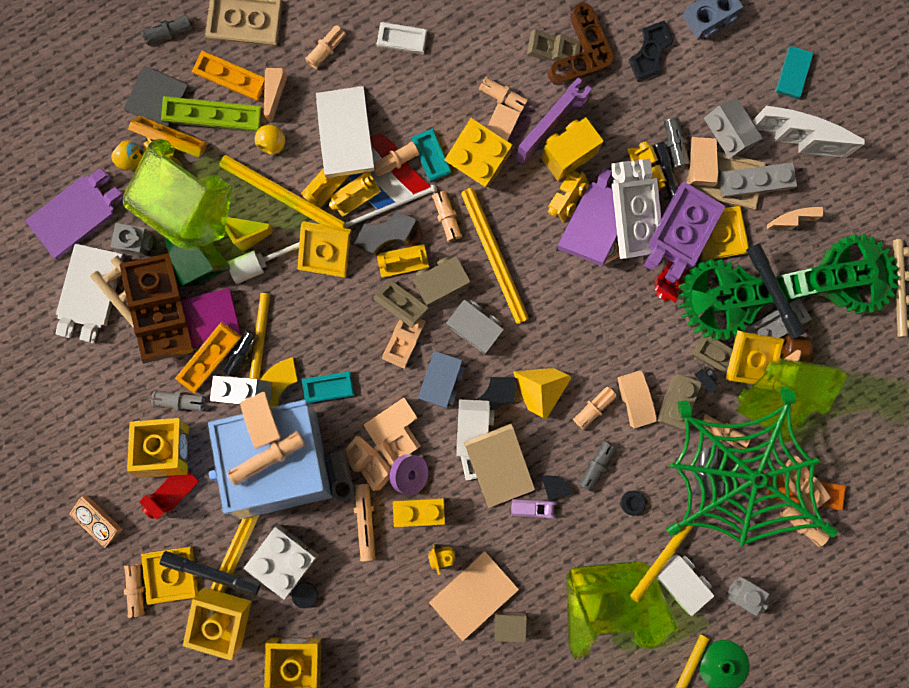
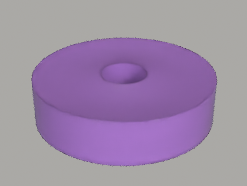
M404 454L398 457L390 470L392 487L397 492L405 495H414L420 492L428 479L426 462L421 457L413 454Z

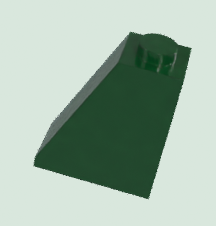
M177 220L171 223V227L162 231L179 287L197 286L230 270L227 261L198 223Z

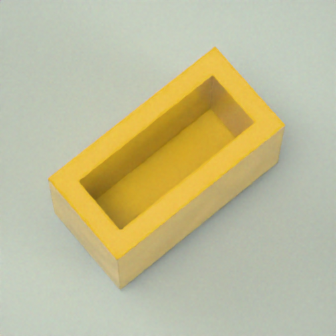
M444 497L394 500V527L445 525Z

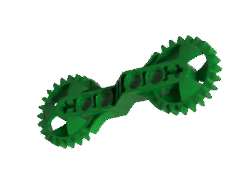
M854 234L832 244V248L826 250L822 261L815 268L776 276L787 300L820 295L830 299L839 308L846 306L847 312L855 310V314H867L883 309L882 306L890 303L888 299L895 297L891 290L898 288V285L893 283V280L899 279V276L893 273L894 270L898 269V266H892L891 264L895 257L887 256L890 251L889 248L881 249L882 241L875 243L874 236L867 238L866 234L859 236ZM852 245L859 246L864 260L851 262L850 248ZM711 259L705 263L697 264L696 267L688 270V275L683 277L686 283L679 285V288L684 293L678 295V298L682 299L684 303L678 305V308L685 309L686 311L681 317H689L690 320L687 326L695 325V334L703 331V338L711 336L713 341L720 338L725 340L735 337L737 331H745V326L752 324L757 312L762 307L775 304L762 279L751 276L740 266L732 268V262L723 265L722 259L715 262ZM708 271H715L720 286L709 290ZM870 284L871 301L870 303H863L857 288ZM723 297L724 301H717L718 298ZM726 312L727 329L720 330L714 314Z

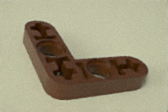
M587 3L577 4L570 14L572 25L584 52L554 62L548 70V79L554 85H564L575 81L577 78L582 79L602 72L613 62V53L593 8ZM579 12L581 13V15H584V14H585V15H586V18L584 19L583 16H580V17H579V15H578ZM586 33H594L597 37V42H590L587 39ZM597 57H605L606 60L603 62L598 60ZM575 61L584 62L586 71H579L575 66ZM569 68V71H567L563 76H561V74L557 75L555 73L557 69L559 72H562Z

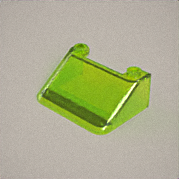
M637 561L579 566L570 569L566 576L568 645L574 660L585 658L590 653L591 646L597 641L596 636L633 632L634 641L638 646L646 649L659 648L678 630L657 579L654 580L639 602L634 601L630 597L650 569L649 565Z

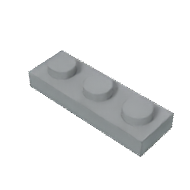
M793 162L724 171L718 174L722 198L793 189L797 186Z
M799 298L789 303L801 325L811 320L810 315ZM778 310L746 327L744 331L779 338L788 333Z

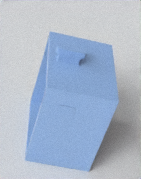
M306 400L271 408L281 440L298 431L304 439L306 446L291 453L286 457L285 461H278L238 486L231 482L227 471L271 447V444L259 449L254 448L243 414L208 422L216 470L209 471L210 480L219 484L223 514L237 519H244L333 498L316 411Z

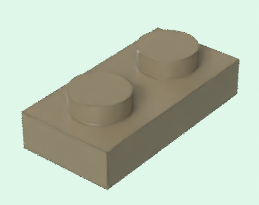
M389 280L374 296L376 302L411 328L428 312L427 306L392 280Z
M701 336L691 356L726 376L733 349L718 340L713 341L711 336L707 338Z

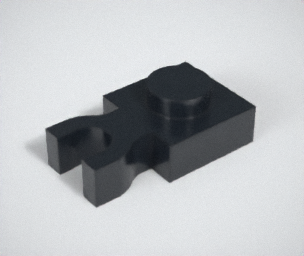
M701 366L694 371V375L710 394L719 388L716 383L719 378L711 368L706 369L704 366Z

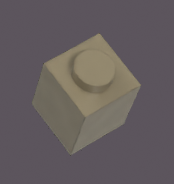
M495 611L494 640L526 643V635L531 634V620L526 619L527 616L523 612Z

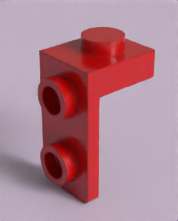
M668 260L655 279L654 289L657 291L656 295L665 302L671 300L676 303L679 299V285L684 284L683 277L688 275L689 271L684 270L678 280L676 279L674 283L665 279V276L673 262Z
M189 470L187 475L169 476L153 494H146L139 501L143 506L142 511L151 519L165 518L199 483V479Z

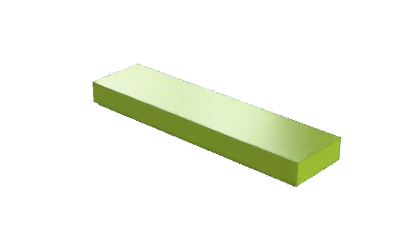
M163 96L161 121L164 123L258 131L261 124L262 107Z

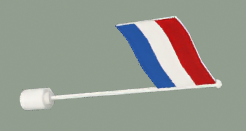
M382 133L370 137L374 163L389 155L391 150L393 152L398 150ZM408 162L403 163L401 168L398 169L396 167L380 177H377L371 171L370 173L381 192L368 201L377 210L346 222V228L431 192L435 194L437 188L435 185L429 186L411 168ZM364 173L351 174L349 179L353 181ZM300 242L265 257L261 253L256 254L253 250L227 261L233 280L236 284L263 274V268L267 267L266 261L299 248Z

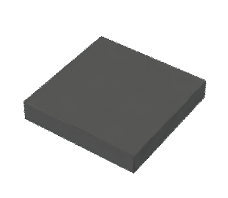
M144 66L123 109L136 116H142L170 127L172 123L161 121L163 96L184 98L189 86Z

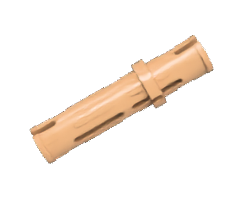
M296 431L278 443L276 441L273 442L271 447L227 471L231 482L238 486L278 461H285L286 457L291 453L305 447V441L301 434Z
M369 484L354 485L356 499L354 513H357L360 561L376 560L372 522L374 506H371ZM363 498H364V508H365V520H364L363 501H362ZM365 524H366V532H367V544H368L367 546H366V536H365Z

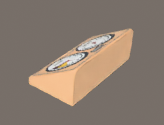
M88 495L82 496L70 512V515L104 548L123 530Z

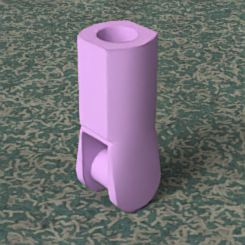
M512 499L511 516L556 518V515H554V505H557V502ZM537 504L544 505V514H537Z

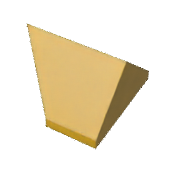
M220 216L219 220L234 245L243 253L272 234L273 230L266 223Z
M555 368L513 372L527 409L545 420L572 378L570 375Z

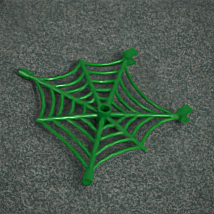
M791 387L780 388L781 399L784 404L782 407L762 418L741 424H719L696 419L691 416V404L688 403V400L677 401L679 416L684 418L686 425V440L680 457L676 463H671L670 467L675 468L685 481L688 491V507L683 521L675 522L666 528L671 537L682 531L681 528L684 526H699L717 530L739 542L741 547L747 543L782 532L821 527V530L832 538L836 536L838 529L828 522L824 523L814 496L815 464L820 462V459H812L803 450L792 428L791 404L796 403L795 390H792ZM780 413L777 422L765 430L749 436L713 435L703 426L742 428L761 423ZM786 414L790 436L796 448L807 461L798 463L790 454L783 441L781 426ZM690 421L700 430V440L691 465L680 463L687 452L690 441ZM774 429L770 440L757 447L746 449L728 448L720 441L750 440ZM705 435L713 442L711 455L705 467L695 466L702 451ZM777 436L786 456L794 465L786 466L779 458L774 446ZM716 446L724 452L719 469L709 468L715 456ZM767 446L765 453L754 458L741 460L733 453L758 451ZM771 451L782 468L775 469L770 458ZM728 456L737 463L732 471L723 470ZM762 459L759 468L751 469L745 464ZM768 462L772 471L763 473ZM810 466V497L817 517L807 510L801 494V469ZM739 467H741V468H743L748 474H746V473H739V472H736V471L739 469ZM682 470L691 471L698 479L702 490V501L699 511L691 516L689 514L692 508V489L689 479ZM797 470V497L801 505L790 498V472ZM697 472L707 473L712 485V503L704 507L706 489L702 478ZM786 473V495L778 490L776 482L777 475ZM712 474L721 475L725 484V495L717 499V486ZM726 476L731 477L734 482V489L730 492ZM773 477V485L767 482V478ZM736 478L748 479V481L738 486ZM753 485L751 495L743 491L744 489ZM766 487L774 493L756 499L758 488ZM738 493L744 495L749 499L748 508L746 509L731 497ZM780 497L787 502L753 512L754 504L765 499ZM728 501L738 506L746 514L745 520L732 511L720 506V504ZM792 506L802 513V515L781 517L749 527L752 517L777 508ZM716 508L732 516L743 524V529L733 522L708 511ZM702 515L712 517L733 527L741 534V537L739 538L730 531L718 526L692 521ZM809 518L815 522L813 524L782 528L746 539L749 531L786 520Z

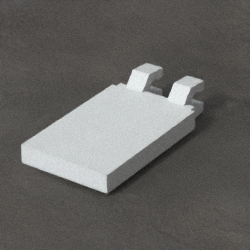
M650 159L612 163V177L615 179L613 180L612 190L620 259L648 255L652 252L649 249L650 245L648 242L661 220L657 178L651 179L652 168Z
M78 244L74 245L56 311L57 319H60L56 335L71 338L75 323L84 324L80 340L95 344L98 329L102 325L107 326L112 302L90 276L95 271H99L104 276L115 268L110 262L111 259L118 255L123 261V254ZM119 277L110 283L115 291Z

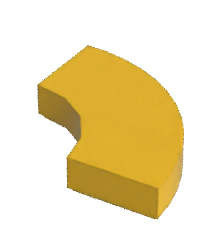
M293 357L275 364L260 379L272 382L271 408L279 406L282 393L290 385L298 382Z

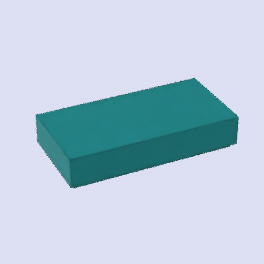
M793 46L788 48L775 93L794 99L801 97L813 56L812 52Z
M433 128L411 137L419 152V159L429 182L452 173L448 162L445 161L446 157Z
M351 371L302 379L304 398L308 403L355 396Z

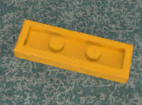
M201 51L192 70V73L257 102L265 88V77L205 51Z
M138 116L130 121L128 128L130 131L198 158L205 152L208 144L203 140L142 116Z
M221 321L175 377V380L195 394L242 336Z

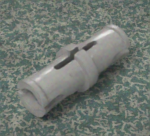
M154 391L152 398H161L162 401L151 400L152 407L173 408L174 411L188 409L202 412L204 405L194 404V402H204L205 397L203 395H184L183 392L176 391L175 394Z

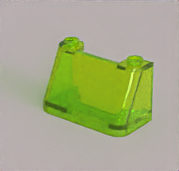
M156 139L150 142L124 193V207L176 246L183 249H196L224 238L232 186L214 175L199 180L169 159L174 154V147L167 140Z
M781 358L776 362L771 360L764 370V374L748 390L746 388L742 389L736 399L739 404L735 411L751 421L769 415L784 405L781 399L780 388L787 387L796 394V403L791 404V423L793 431H795L796 427H801L806 417L814 410L823 415L829 411L848 373L834 366ZM780 413L757 425L764 429L777 422ZM787 414L781 426L783 441L786 443L792 439L787 426Z

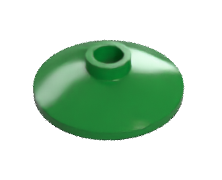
M718 640L705 648L699 661V671L704 682L711 688H738L748 676L749 661L745 651L738 644L728 640ZM729 663L730 669L724 672L722 666Z

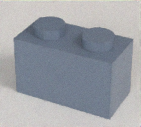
M434 351L418 399L446 409L448 404L453 405L457 391L453 390L456 380L461 382L465 367L461 366L462 360Z

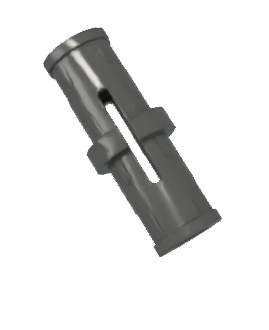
M186 14L168 22L163 20L157 26L141 30L146 44L150 45L166 38L168 40L173 39V36L193 30Z
M679 117L669 118L663 122L668 137L667 147L671 149L674 168H683L690 165L685 147L687 141L682 135Z
M603 441L593 460L590 459L587 463L589 467L578 484L592 492L601 474H605L607 470L605 467L617 449Z

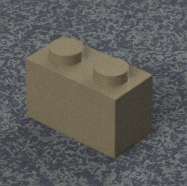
M450 256L439 260L437 262L438 266L429 270L427 267L415 274L416 277L413 278V282L427 307L470 286V280L457 256L452 259Z
M680 374L672 375L656 422L677 430H685L684 418L679 416L677 401L688 400V403L691 404L692 412L701 382Z

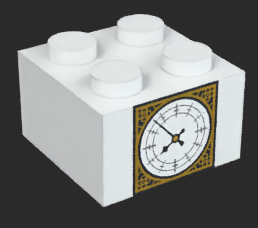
M278 525L271 531L244 569L282 599H285L319 554L281 525Z

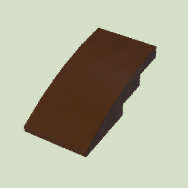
M169 253L119 264L128 308L131 313L143 364L192 353L191 339Z

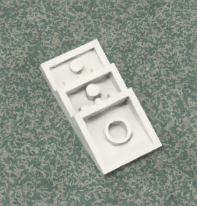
M364 87L316 93L325 177L330 178L375 171Z
M765 106L752 120L757 130L776 132V142L799 144L798 153L846 158L862 147L865 142L863 138L841 126L791 109Z

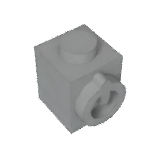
M115 223L110 247L119 252L147 256L148 250L150 251L153 246L152 233L142 227Z
M741 577L731 584L727 597L730 601L755 616L761 615L768 608L770 597L766 591Z

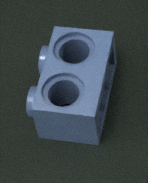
M698 0L686 8L682 17L697 39L703 36L709 38L719 30L718 27L725 24L727 27L737 21L739 18L738 14L743 6L739 0ZM719 5L725 6L728 11H723ZM699 17L705 18L708 23L701 22Z

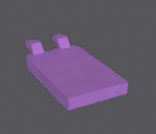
M577 78L568 87L565 94L519 145L516 159L524 165L572 109L580 110L583 107L592 88L587 86L583 93H578L579 89L577 87L582 82L580 78Z
M102 168L92 173L90 177L87 175L86 177L82 176L25 220L54 259L61 257L73 248L75 244H78L115 216L113 213L114 207L126 198L117 187L112 188L103 196L99 189L112 180V178Z
M603 168L597 183L589 184L558 243V250L602 267L618 239L613 190L609 188L613 181L612 170Z
M683 181L648 242L650 245L649 249L652 252L643 266L653 270L654 267L658 266L662 257L668 259L673 264L668 270L665 279L674 283L676 279L680 278L684 270L687 271L688 268L694 267L725 206Z

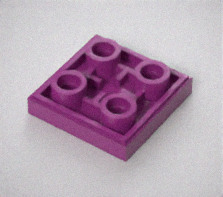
M230 288L181 300L192 348L201 347L221 321L242 336Z

